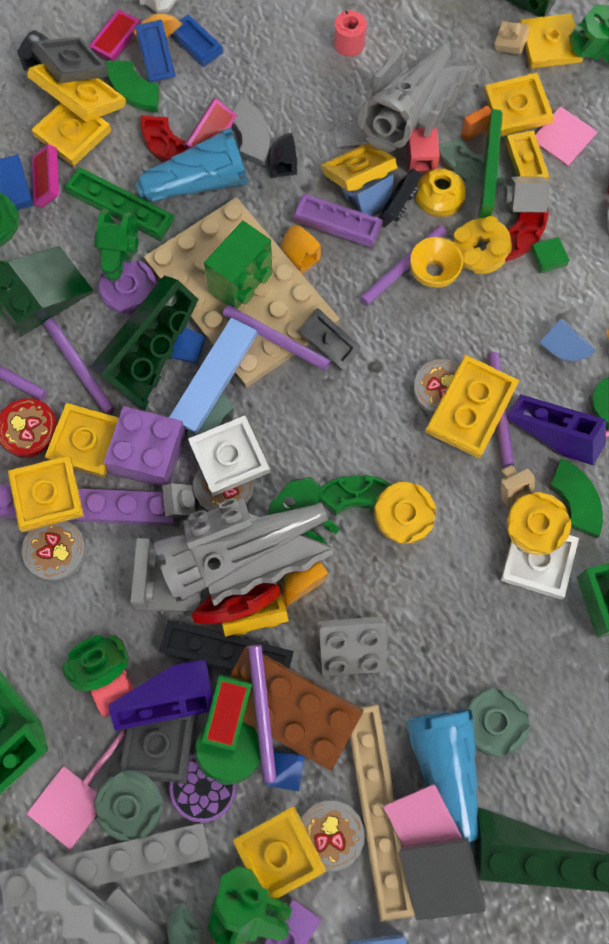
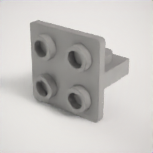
M364 617L318 621L322 676L386 671V620L384 618Z

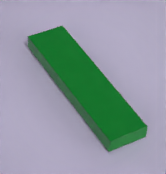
M492 109L487 125L478 218L491 216L495 205L503 117L502 110Z
M78 167L64 186L66 194L99 211L104 209L110 210L111 217L121 222L122 217L127 212L133 213L138 230L158 241L162 240L175 221L173 214L81 167Z

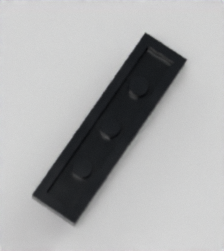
M170 620L167 622L159 649L161 654L189 661L206 659L207 665L233 671L247 645H262V654L289 669L294 655L292 650L235 636L225 637L223 633Z

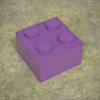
M123 406L104 460L108 472L111 475L161 488L164 485L170 484L186 436L183 421Z

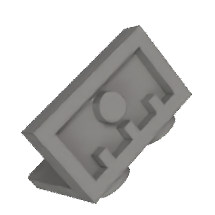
M137 538L131 604L136 610L193 613L201 604V591L177 603L176 598H173L160 567L162 566L161 560L164 559L163 556L156 555L155 547L150 539Z

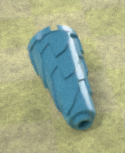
M231 127L220 130L218 134L172 157L170 160L145 170L144 174L139 175L140 180L136 182L140 197H146L148 201L152 200L155 202L183 194L220 190L233 186L241 187L249 184L247 176L240 178L241 175L247 173L236 140H234V137L227 138L233 135Z
M454 710L455 714L453 715L445 711L405 720L406 730L414 754L419 762L425 786L435 784L462 838L468 837L470 846L473 847L474 840L478 839L479 835L476 793L478 783L472 710Z

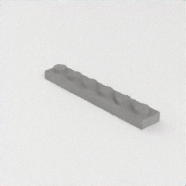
M203 822L50 861L84 887L90 888L211 858ZM26 866L0 872V886L4 909L36 901L37 890L29 883L23 871Z

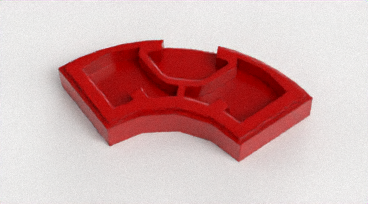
M141 115L140 124L144 142L149 151L159 161L164 163L188 150L184 146L186 141L181 140L171 131L168 117Z
M548 209L547 212L518 213L517 221L512 227L508 228L512 249L505 258L506 262L523 256L531 250L532 244L538 243L548 221Z
M261 583L244 595L225 597L215 606L211 595H209L191 614L193 621L196 624H218L251 615L269 605L281 594L279 585Z

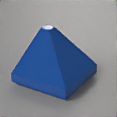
M185 327L182 335L179 334L172 348L174 352L171 358L198 364L205 336Z
M274 752L277 780L266 783V786L299 792L305 756Z

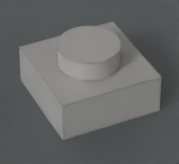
M170 483L162 486L165 517L188 518L196 512L193 485Z

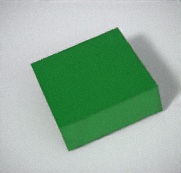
M559 237L532 244L531 252L541 273L568 266L570 260Z

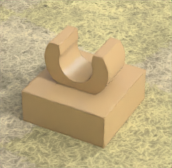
M502 21L494 43L495 50L521 55L530 32L529 26L517 22Z
M512 465L501 470L502 475L505 477L501 479V500L507 508L513 506L518 498L534 493L535 476L528 468L520 473Z

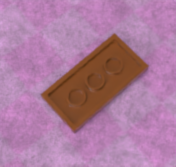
M247 645L230 677L252 682ZM263 654L272 738L332 771L364 709ZM251 686L243 722L257 729L253 686Z

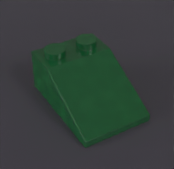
M60 246L18 258L0 266V312L19 337H22L43 324L47 319L53 318L94 293L92 287Z

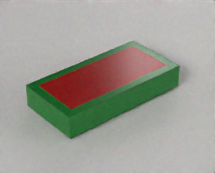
M219 674L202 743L235 751L252 682Z

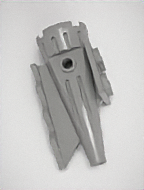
M441 45L407 72H400L404 50L399 48L391 58L388 57L381 70L379 72L375 71L370 81L372 95L359 110L358 126L360 130L364 129L368 135L366 140L379 150L394 151L396 148H402L406 145L417 123L426 126L424 136L429 138L436 123L440 124L447 108L451 109L456 97L463 94L476 67L466 65L444 68L451 57V52L448 47Z
M244 498L240 500L229 499L222 502L219 508L209 512L201 510L191 514L188 520L184 521L185 534L154 542L156 555H162L164 558L161 560L162 566L160 567L173 598H176L177 603L190 598L208 587L214 606L230 595H244L261 583H275L285 574L292 571H306L314 563L334 554L331 546L302 535L317 525L328 521L322 502L257 517L248 512Z
M41 852L23 870L29 883L37 890L36 908L40 912H57L62 919V935L66 939H71L68 944H163L168 938L120 887H117L108 899L103 902L98 896L48 860Z

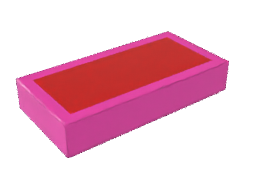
M118 9L89 47L98 57L106 61H115L135 36L133 30L135 25L141 23V20Z
M213 98L184 146L190 149L218 134L220 130L230 128L238 115L217 98Z
M47 144L32 156L34 205L41 208L59 196L57 147Z

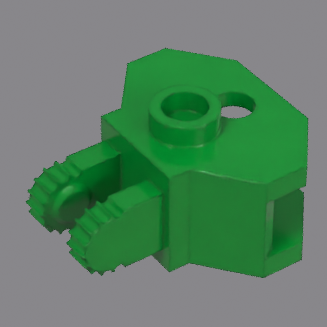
M595 4L569 35L571 49L579 57H592L596 61L602 57L609 63V5Z
M104 209L99 213L94 246L101 255V268L105 272L106 278L116 282V280L121 278L124 263H131L132 257L137 253L139 245L138 225L134 214L127 212L122 217L121 224H115L114 219L111 218V211Z
M312 477L291 480L270 503L268 515L318 504L320 485ZM292 497L295 504L289 506L285 503L284 499ZM329 517L328 521L323 522L330 532L337 534L340 530L339 526ZM313 529L303 533L309 538L327 545L325 538Z
M238 866L221 877L218 893L213 899L207 929L215 944H244L248 940L256 942L258 936L279 941L288 937L289 926L285 922L291 918L292 908H290L288 903L268 897L269 890L262 888L252 870Z

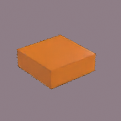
M488 105L465 117L461 136L466 142L487 131L492 111Z

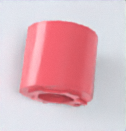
M347 10L336 17L334 47L342 55L355 56L364 49L367 22L365 17L359 12Z
M123 670L121 675L110 684L97 690H91L94 701L103 718L110 716L109 704L132 691L134 687L127 672Z

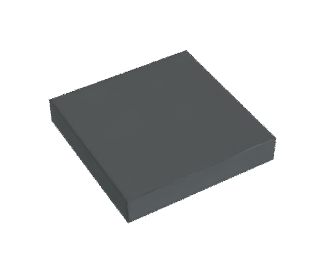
M81 37L35 41L32 44L34 54L59 83L107 77L108 67Z
M193 715L127 728L119 772L137 771L148 776L152 781L187 784L197 716Z
M468 837L405 846L400 849L399 853L416 921L483 913L485 911L486 905Z

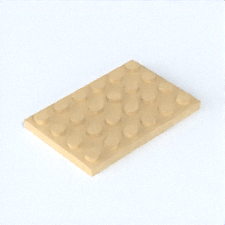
M237 197L144 256L145 263L152 269V272L159 281L164 275L178 279L199 299L190 319L213 347L230 319L223 315L227 305L208 292L204 261L243 220L271 239L273 273L266 283H260L254 290L252 299L246 305L242 304L238 310L305 347L310 345V343L296 331L314 309L319 308L337 326L340 324V318ZM257 335L234 374L243 386L248 388L295 354Z

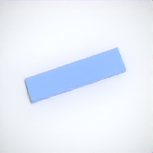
M230 318L169 418L183 421L184 428L197 434L257 337V330Z

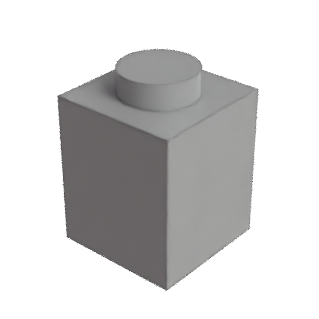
M510 176V183L504 189V202L507 203L512 212H547L550 183L544 177Z

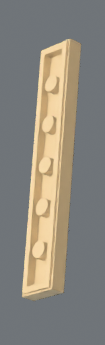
M379 705L361 707L364 711L350 736L379 920L382 922L415 916L399 853L403 844L383 807L395 801Z

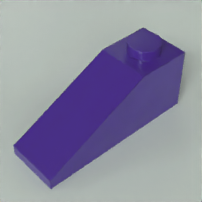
M520 394L507 413V419L563 456L594 465L606 445V419L522 394Z
M206 659L173 665L110 703L109 712L114 730L117 731L210 712L213 699Z

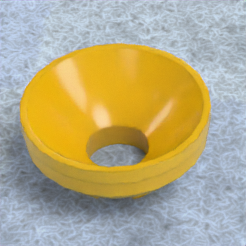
M437 168L427 171L417 183L419 190L415 195L418 206L425 213L436 217H446L455 214L463 206L466 197V187L462 178L455 172ZM438 179H445L451 186L448 189L441 190L435 186L434 182Z
M430 237L420 241L412 250L410 257V268L413 276L420 283L431 288H441L452 284L458 278L463 267V256L460 249L453 242L442 237ZM430 264H436L442 268L443 272L438 276H432L426 271V267Z

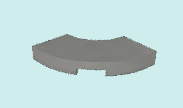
M240 99L233 110L238 116L231 125L242 138V145L239 150L242 158L265 167L270 151V133L267 123L256 108Z

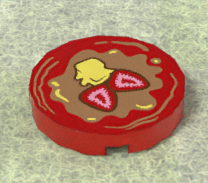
M23 398L10 403L0 414V444L10 454L19 458H33L44 450L47 451L58 424L54 412L46 403L37 399Z

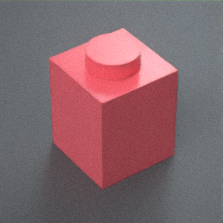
M425 127L413 130L406 144L408 172L414 168L420 174H424L432 169H437L440 157L437 128H433L429 138L424 136Z

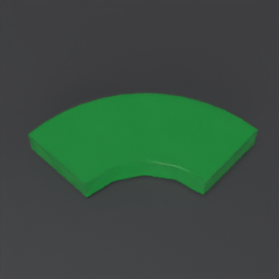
M106 61L110 84L115 91L126 98L127 104L143 111L158 112L160 92L158 83L148 82L141 78L135 71L133 61Z
M561 458L549 489L559 494L566 503L571 520V528L597 539L600 536L603 524L602 504L597 490L590 479L578 467Z
M369 475L342 476L320 487L319 503L322 502L323 506L335 517L344 510L355 507L367 508L374 512L377 497L386 487L393 484Z

